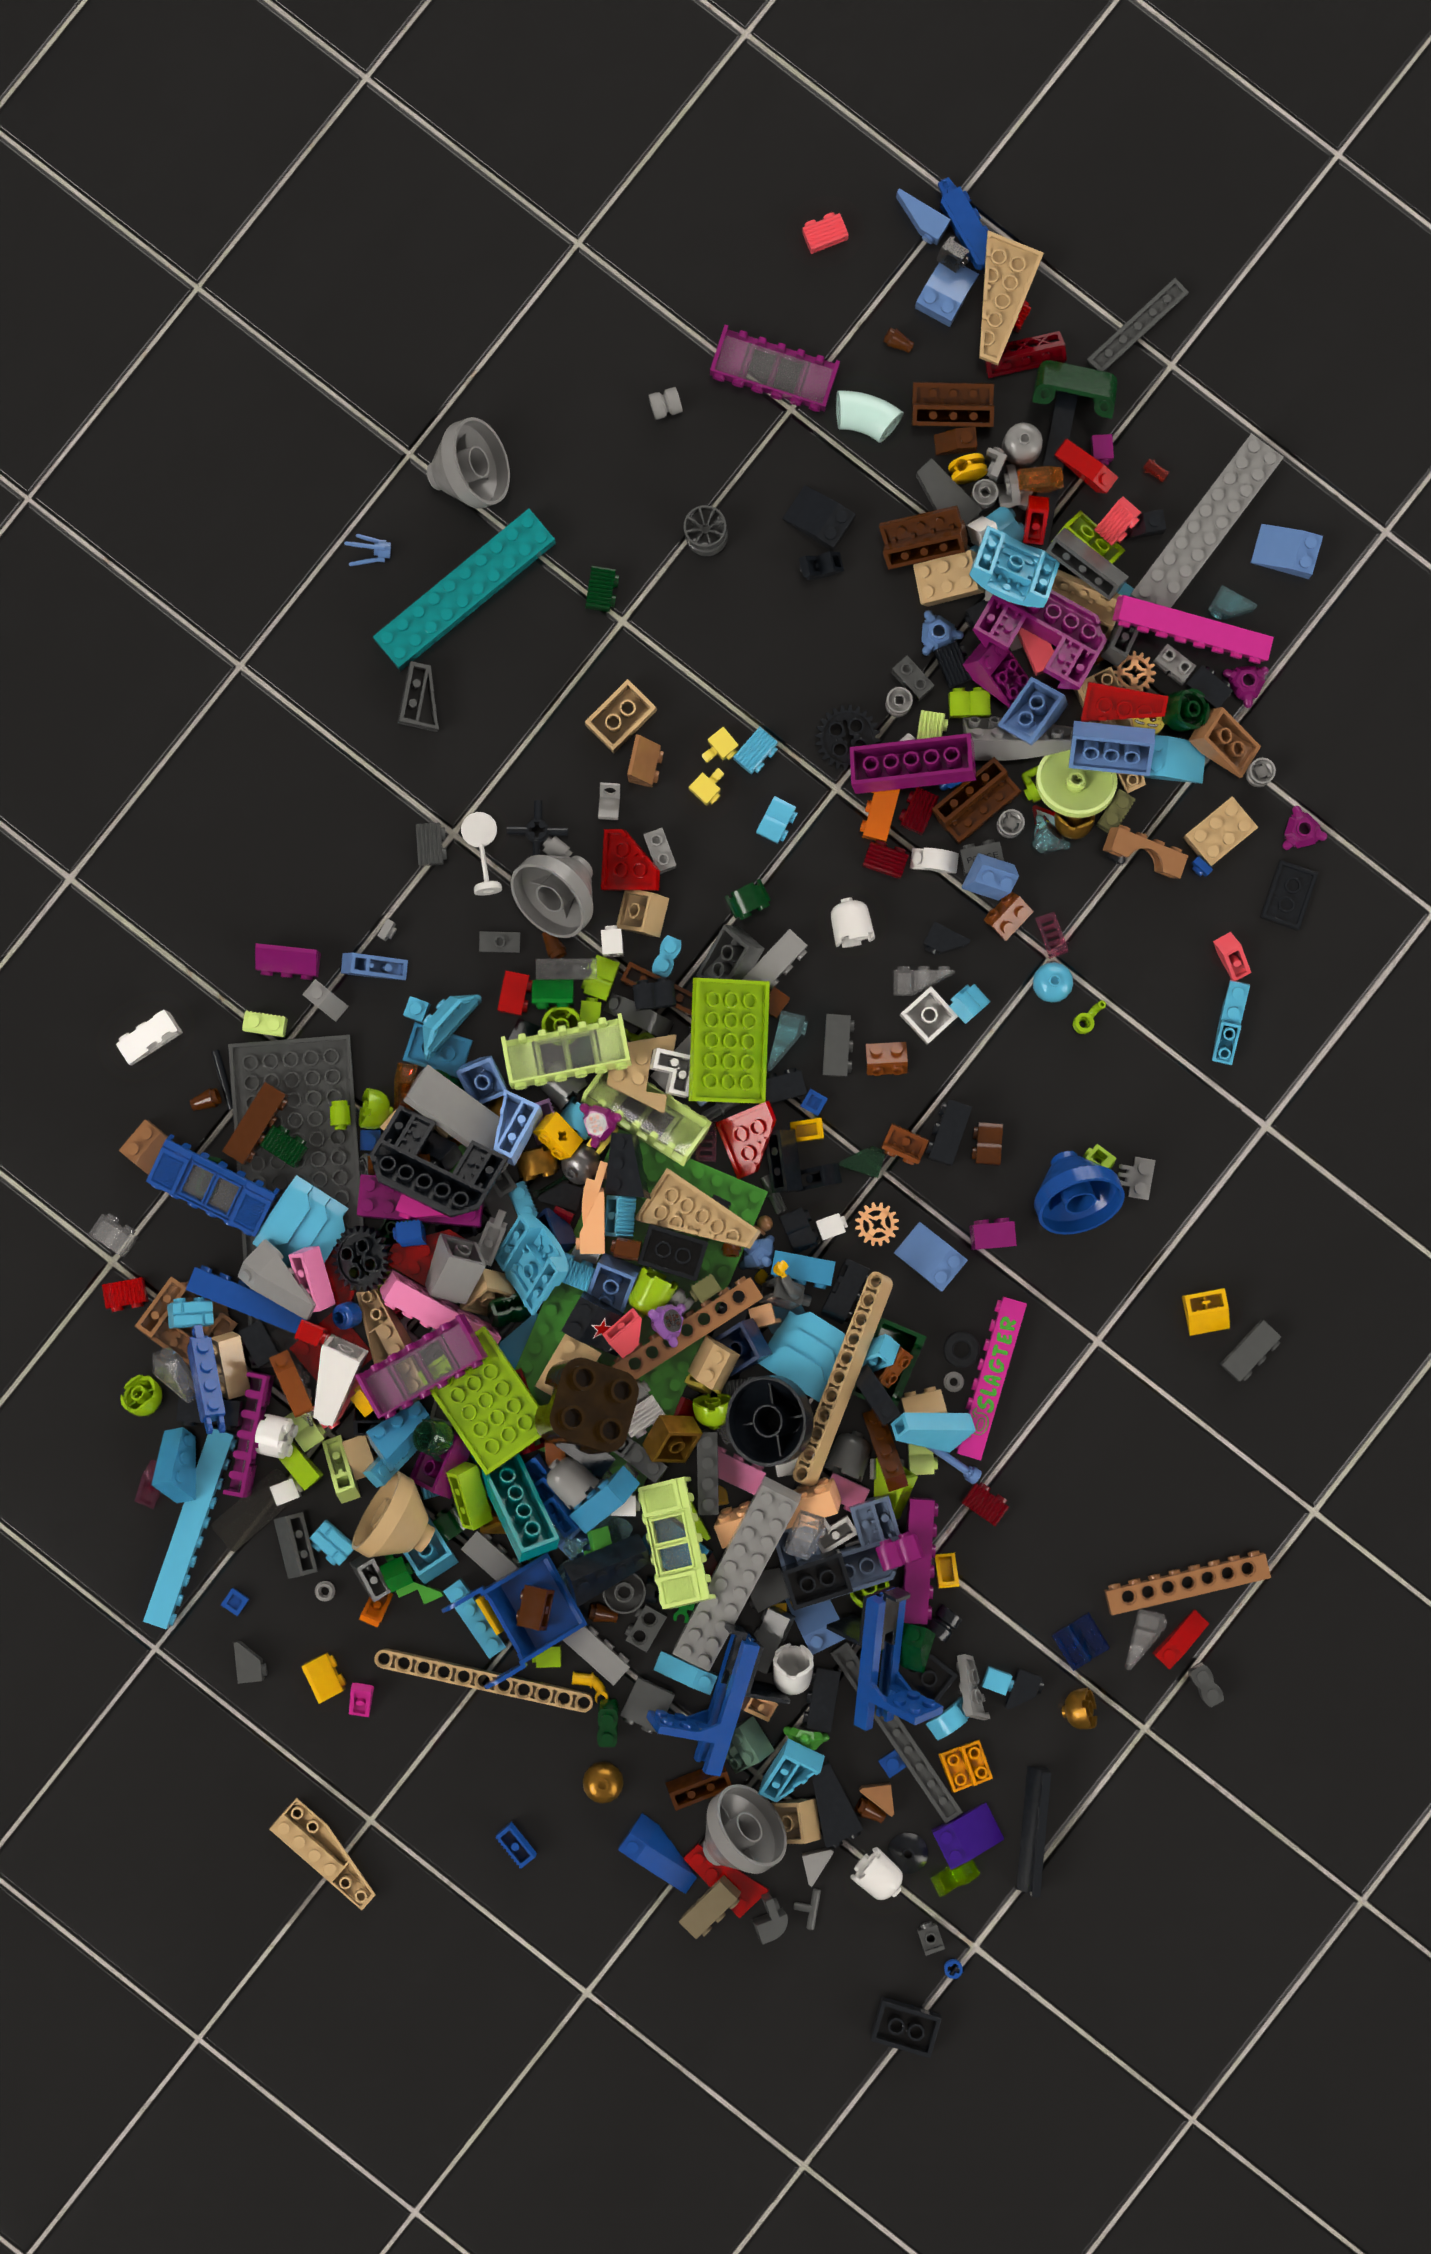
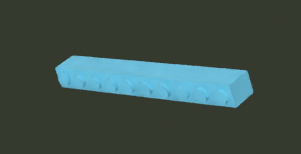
M214 1427L212 1434L207 1435L196 1467V1500L184 1502L143 1622L163 1629H168L170 1625L173 1626L177 1614H174L176 1606L180 1607L184 1597L181 1594L183 1586L187 1587L189 1583L190 1567L193 1568L196 1563L197 1556L194 1554L196 1549L202 1545L204 1539L201 1536L203 1528L207 1529L211 1519V1517H208L209 1511L214 1509L217 1502L215 1497L217 1489L220 1490L223 1485L224 1479L221 1476L224 1470L227 1471L231 1459H228L229 1453L234 1451L237 1444L236 1434L228 1431L219 1433L218 1428Z

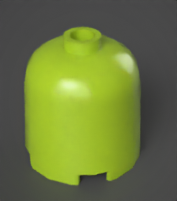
M645 1266L640 1270L628 1297L630 1305L642 1318L646 1315L648 1316L649 1310H655L657 1307L667 1305L678 1288V1284L675 1281L669 1283L665 1280L666 1275L650 1267L647 1269Z

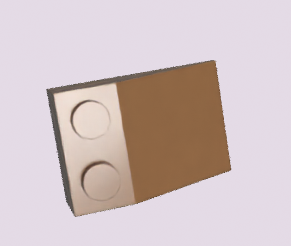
M1223 707L1210 709L1208 721L1200 728L1195 729L1188 740L1201 754L1239 778L1243 777L1261 747Z
M636 734L627 773L629 783L653 787V782H658L660 771H656L657 764L662 763L664 752L661 751V745Z
M145 1119L119 1151L149 1175L168 1136L149 1120Z

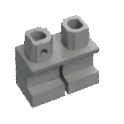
M1169 644L1164 646L1152 662L1165 674L1170 670L1168 676L1181 686L1196 668L1195 664Z

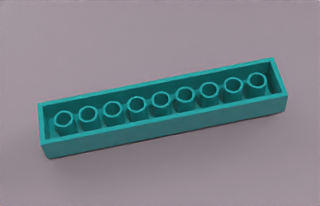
M528 508L373 636L374 640L396 667L402 671L411 661L413 662L553 547L556 544L554 537Z

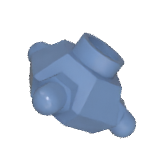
M930 610L925 611L924 617L926 620H924L925 622L922 625L921 641L924 643L923 655L928 656L932 651L934 652L936 649L964 637V633L956 630L954 624L940 615H934Z
M768 1235L766 1238L755 1240L750 1249L744 1248V1257L739 1263L740 1269L769 1267L772 1264L771 1260L774 1253V1236Z

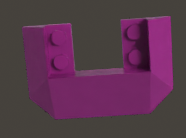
M1052 589L1044 608L1022 606L992 595L973 628L974 633L985 648L991 642L1008 651L1021 627L1056 646L1043 672L1061 681L1057 687L1059 689L1080 690L1107 642L1105 634L1102 633L1101 622L1097 614Z

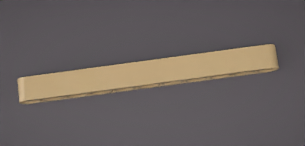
M872 1272L866 1280L814 1415L811 1439L805 1450L799 1455L794 1467L793 1478L796 1482L803 1485L814 1486L820 1477L892 1290L893 1282L891 1278L879 1272Z
M389 1648L380 1649L374 1659L375 1664L383 1669L578 1712H587L593 1706L594 1699L588 1692L516 1676L506 1679L510 1683V1687L506 1690L501 1689L499 1684L485 1689L484 1685L479 1682L481 1675L488 1676L490 1681H492L502 1673ZM381 1653L388 1654L390 1657L389 1663H382L379 1655ZM400 1658H407L410 1662L409 1667H401L399 1664ZM421 1662L429 1664L430 1670L428 1672H422L419 1669ZM442 1666H446L450 1670V1674L446 1677L441 1676L439 1673V1668ZM467 1671L470 1675L469 1680L462 1681L459 1678V1672ZM527 1684L530 1692L527 1694L520 1693L519 1685ZM542 1688H546L550 1692V1696L546 1699L539 1696V1690ZM560 1693H567L570 1700L567 1703H562L558 1698ZM581 1697H586L589 1699L590 1705L581 1707L578 1700Z

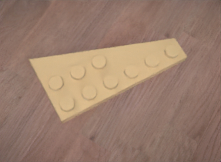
M989 230L987 231L979 358L998 366L1044 253Z
M668 1168L650 1193L651 1199H646L635 1216V1220L638 1222L748 1249L752 1247L761 1233L760 1230Z

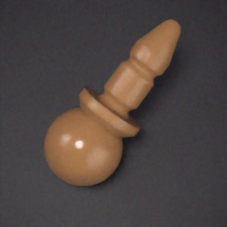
M764 1215L758 1218L757 1225H754V1227L760 1230V1234L764 1236L765 1232L772 1228L773 1221L769 1216Z

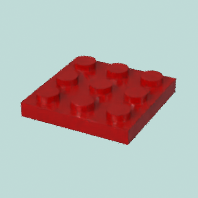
M332 1313L318 1324L329 1329L328 1334L336 1335L368 1350L369 1352L362 1367L373 1359L370 1348L354 1328L347 1330L338 1328L333 1322ZM298 1340L290 1347V1350L317 1381L321 1348Z

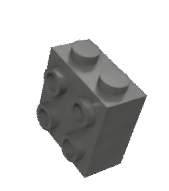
M638 1676L620 1716H623V1721L631 1725L637 1723L642 1726V1730L652 1734L653 1731H656L646 1718L648 1710L656 1711L660 1709L667 1712L675 1693Z

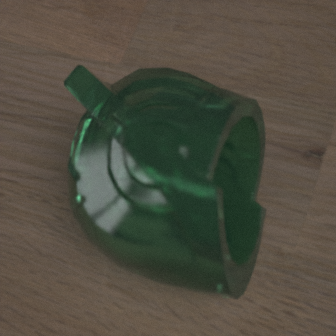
M422 1419V1422L416 1426L413 1433V1443L416 1449L432 1456L436 1462L441 1461L440 1455L446 1453L454 1441L452 1428L441 1420Z

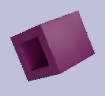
M1112 434L1092 435L1090 439L1091 456L1105 466L1109 465L1114 459Z

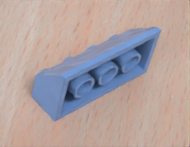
M1074 721L1069 768L1150 776L1155 745V729Z

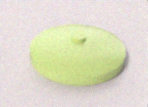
M1070 750L1044 756L1037 769L1036 787L1041 799L1049 808L1064 816L1084 818L1100 813L1111 803L1117 789V773L1069 768Z

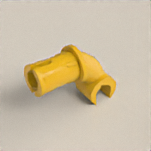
M573 1671L572 1685L593 1687L596 1691L594 1697L596 1703L600 1694L605 1699L609 1698L604 1684L594 1675V1672L587 1674Z

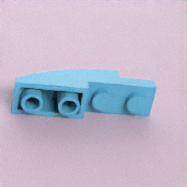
M1233 980L1229 981L1217 1028L1212 1061L1229 1065L1233 1063L1250 984Z

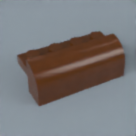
M913 382L912 425L994 427V383Z
M957 505L883 522L879 525L885 544L883 555L888 570L964 553L968 545L965 522L961 519Z
M994 757L976 772L975 781L963 782L934 806L932 811L946 832L948 831L957 843L960 844L1020 795L1021 790L1008 777L1006 769Z

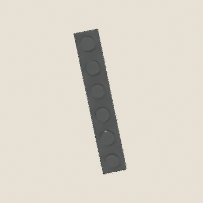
M1174 278L1086 361L1095 370H1107L1186 297L1189 292Z

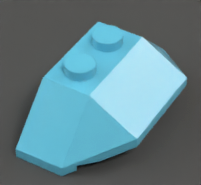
M480 995L449 996L447 1000L442 999L436 1006V1012L433 1015L429 1014L423 1020L424 1057L427 1061L481 1003Z

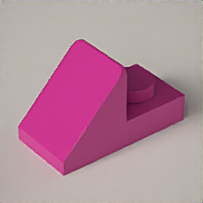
M352 1683L349 1714L369 1717L374 1692L373 1685Z

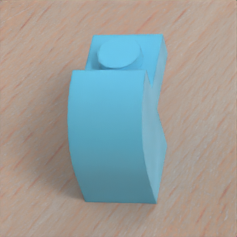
M963 1696L943 1710V1714L933 1717L926 1723L937 1740L948 1736L968 1721L969 1717L965 1716L962 1709Z

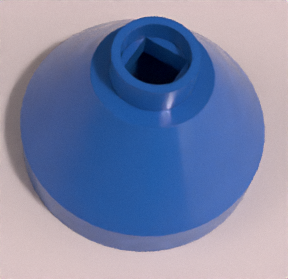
M1064 1151L1052 1158L1051 1167L1035 1197L1034 1208L1041 1226L1047 1231L1064 1235L1077 1234L1094 1229L1111 1219L1122 1207L1125 1193L1118 1175L1113 1170L1078 1156L1074 1151Z

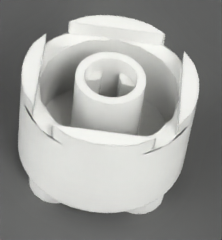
M265 1414L266 1419L260 1420L255 1434V1442L259 1446V1448H255L256 1452L280 1459L290 1457L293 1452L291 1444L293 1443V1438L298 1433V1426L294 1425L293 1420L290 1418Z

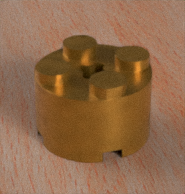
M546 1145L525 1150L526 1152H523L517 1161L520 1178H523V1181L535 1179L541 1173L543 1177L553 1175L560 1168L558 1159L551 1154Z

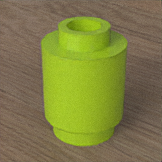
M331 1101V1106L329 1107L330 1126H335V1130H346L347 1126L351 1125L348 1101Z

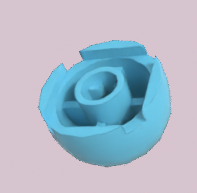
M1057 962L1046 963L1040 966L1034 974L1033 989L1036 995L1043 1001L1051 1003L1060 1002L1072 991L1073 976L1063 964Z

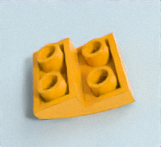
M975 1740L938 1754L952 1793L993 1779L980 1740Z

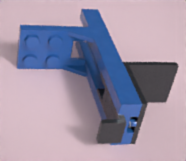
M890 1586L864 1596L862 1617L852 1614L827 1624L826 1628L862 1647L854 1725L865 1731L873 1728L875 1705H877L876 1716H883L885 1722L893 1720L894 1715L913 1725H917L943 1714L942 1705L936 1703L933 1699L926 1698L917 1691H913L899 1673L906 1599H909L911 1593L899 1587ZM881 1650H883V1653H882V1662H881V1672H880V1681H879V1688H878V1687H877V1682H878V1673H879L880 1654H881Z
M725 1623L724 1627L731 1636L709 1708L690 1716L681 1713H675V1715L668 1714L660 1709L656 1711L648 1710L646 1716L657 1734L697 1740L698 1744L693 1758L696 1762L705 1761L702 1769L703 1772L714 1776H721L745 1697L783 1704H790L791 1701L775 1685L754 1681L764 1647L751 1632H747L740 1625Z

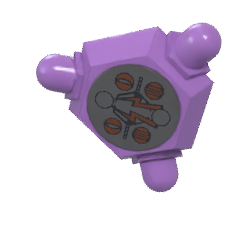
M682 1303L677 1306L672 1304L660 1306L655 1310L651 1309L648 1311L652 1329L663 1339H666L673 1348L678 1345L677 1337L680 1335L684 1319L682 1313L686 1307Z

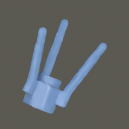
M356 534L357 538L373 542L374 545L344 542L348 546L374 549V555L378 556L376 558L350 562L349 566L385 562V558H390L391 543L386 542V540Z

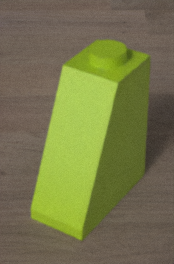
M293 1441L291 1444L293 1446L292 1455L278 1459L304 1490H307L324 1474Z
M876 1458L874 1497L889 1495L895 1518L900 1519L918 1476L903 1467L908 1486L889 1492Z

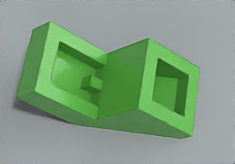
M608 1526L594 1528L587 1532L591 1549L584 1550V1555L612 1544Z
M414 1581L396 1590L399 1598L418 1590L424 1604L444 1596L442 1590L424 1585L419 1581Z

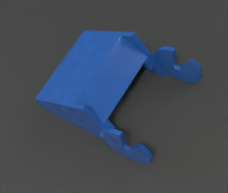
M548 1553L537 1557L485 1588L482 1585L441 1609L442 1613H445L480 1593L481 1596L488 1600L514 1646L519 1658V1665L484 1685L485 1689H489L527 1667V1661L587 1625L586 1620ZM525 1585L555 1590L547 1631L517 1626L516 1614L521 1606L520 1594Z

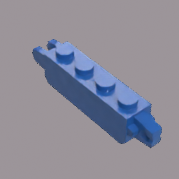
M947 177L938 183L942 195L940 209L944 216L951 219L950 226L974 268L982 271L985 269L987 231L989 229L986 225L983 226L979 220L981 219L980 214L976 208H972L970 205L971 199L968 193L962 191L960 186L957 188L950 178Z
M194 1325L192 1328L193 1337L189 1338L187 1352L200 1421L204 1423L207 1434H212L213 1421H217L219 1433H225V1407L212 1338L208 1337V1335L204 1336L202 1325Z

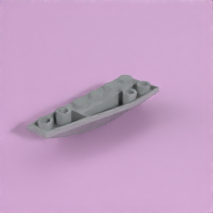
M972 716L963 717L962 720L963 734L971 733L974 742L975 761H990L994 757L998 761L1028 759L1067 751L1071 748L1073 727L1053 724L1031 746L998 727L1003 717Z

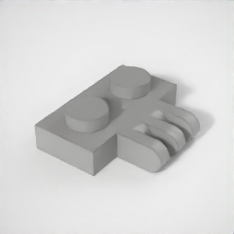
M1135 1157L1133 1166L1119 1164L1120 1169L1126 1170V1173L1118 1172V1177L1125 1178V1181L1120 1180L1122 1186L1129 1187L1128 1197L1149 1200L1156 1160Z

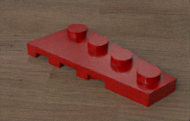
M697 1844L683 1857L710 1888L725 1875L741 1891L738 1897L740 1901L732 1909L739 1919L762 1898L761 1895L769 1891L767 1887L737 1869L723 1865L716 1866L710 1863L704 1855L703 1846Z

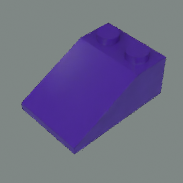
M986 1802L955 1817L948 1823H943L931 1829L951 1870L972 1860L1004 1840Z

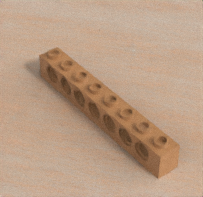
M743 1276L734 1282L736 1286L731 1290L726 1287L717 1293L719 1297L714 1301L709 1298L700 1304L702 1308L697 1312H694L692 1309L683 1315L682 1326L684 1324L691 1325L693 1332L689 1336H684L680 1332L679 1337H677L678 1345L676 1347L665 1346L664 1339L656 1332L648 1338L650 1342L644 1346L642 1343H639L633 1353L627 1357L622 1358L619 1356L614 1359L615 1364L612 1367L628 1372L637 1380L764 1297L751 1277L746 1279ZM735 1291H742L745 1298L742 1302L737 1303L733 1300L732 1296ZM718 1302L726 1303L727 1311L725 1313L719 1314L716 1312L715 1306ZM701 1313H707L710 1316L708 1324L702 1325L699 1323L698 1316ZM650 1346L656 1347L658 1349L657 1357L649 1358L646 1354L647 1348ZM636 1357L641 1361L640 1368L632 1369L629 1366L631 1358Z
M1256 1550L1248 1552V1556L1242 1558L1239 1555L1227 1557L1228 1561L1220 1562L1218 1559L1207 1562L1208 1566L1200 1567V1564L1188 1566V1570L1180 1572V1569L1168 1571V1575L1165 1576L1153 1574L1148 1576V1580L1140 1581V1578L1129 1580V1584L1123 1586L1120 1583L1108 1585L1109 1589L1104 1590L1109 1613L1111 1615L1121 1614L1269 1579L1271 1575L1266 1554ZM1246 1562H1249L1252 1567L1249 1573L1242 1572V1565ZM1225 1567H1230L1232 1570V1574L1228 1578H1223L1222 1570ZM1205 1572L1212 1574V1579L1208 1583L1202 1581V1575ZM1191 1577L1192 1584L1189 1587H1183V1578ZM1166 1581L1172 1583V1589L1169 1592L1162 1590V1585ZM1145 1586L1152 1587V1594L1148 1597H1144L1142 1594ZM1128 1590L1131 1591L1133 1594L1130 1601H1123V1593Z

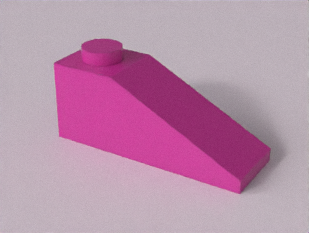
M401 1194L395 1209L399 1212V1217L410 1220L411 1217L423 1219L446 1216Z

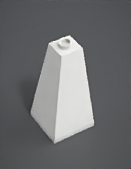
M333 1334L330 1335L321 1347L313 1416L320 1424L325 1426H333L356 1380L354 1375L359 1373L369 1352Z

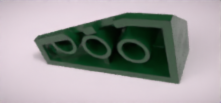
M904 1623L899 1665L905 1669L924 1673L935 1633L924 1627Z

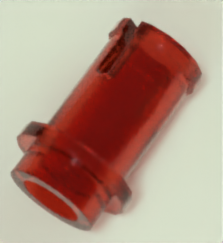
M1149 458L1143 466L1145 473L1149 472L1162 483L1169 474V471L1157 464L1155 459Z

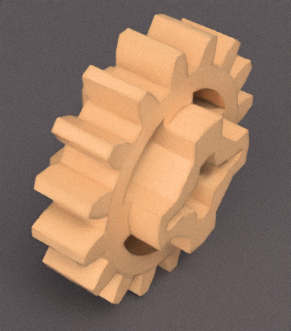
M1133 651L1132 655L1128 654L1127 658L1118 667L1113 665L1117 669L1114 670V673L1121 687L1143 691V688L1146 690L1150 689L1148 683L1153 684L1155 680L1151 676L1156 675L1155 671H1151L1155 664L1148 663L1150 657L1144 659L1143 652L1136 656V651ZM1130 661L1127 668L1121 669L1124 663ZM1138 661L1145 666V668H1142L1138 664ZM1132 669H1135V673H1138L1135 678L1132 674H1129ZM1122 678H1125L1129 682V685L1126 684L1122 680ZM1146 678L1145 682L1138 686V680Z
M873 1202L871 1204L872 1208L869 1209L865 1205V1212H858L861 1218L855 1219L859 1223V1226H856L855 1229L861 1230L858 1237L864 1236V1243L870 1240L871 1246H874L875 1242L882 1246L883 1240L887 1243L890 1242L889 1236L895 1238L896 1235L893 1233V1230H898L899 1228L894 1226V1223H897L899 1219H893L896 1212L890 1213V1206L884 1209L883 1203L876 1207ZM872 1211H881L878 1216L874 1217L868 1214ZM887 1216L890 1219V1228H888L885 1224V1218ZM869 1218L874 1221L880 1219V1225L885 1230H883L882 1228H877L876 1230L873 1229L872 1227L874 1226V1224L871 1223L872 1221H870ZM864 1220L868 1223L869 1230L867 1231V1233L865 1232L863 1227ZM882 1232L885 1234L881 1238H873L875 1233Z

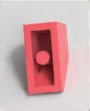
M1231 932L1213 941L1217 954L1233 981H1237L1251 973L1242 945Z
M632 1308L602 1334L608 1344L622 1358L631 1354L639 1345L642 1318Z

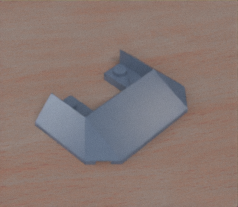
M889 1495L866 1498L867 1501L849 1507L859 1543L839 1550L842 1553L853 1592L893 1580L898 1569L897 1567L889 1571H883L875 1549L880 1546L879 1542L891 1538L893 1542L899 1539L900 1531ZM811 1522L784 1531L776 1546L781 1567L821 1554Z

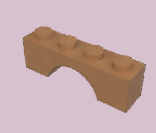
M1123 825L1110 827L1103 851L1118 857H1129L1134 851L1143 849L1152 857L1155 872L1169 878H1181L1188 855L1182 853V849L1174 846L1168 848L1164 846L1165 842L1157 839L1151 841L1147 839L1148 836L1140 832L1134 834L1130 832L1129 827Z

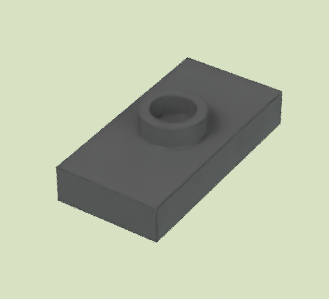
M480 931L479 952L520 953V932Z

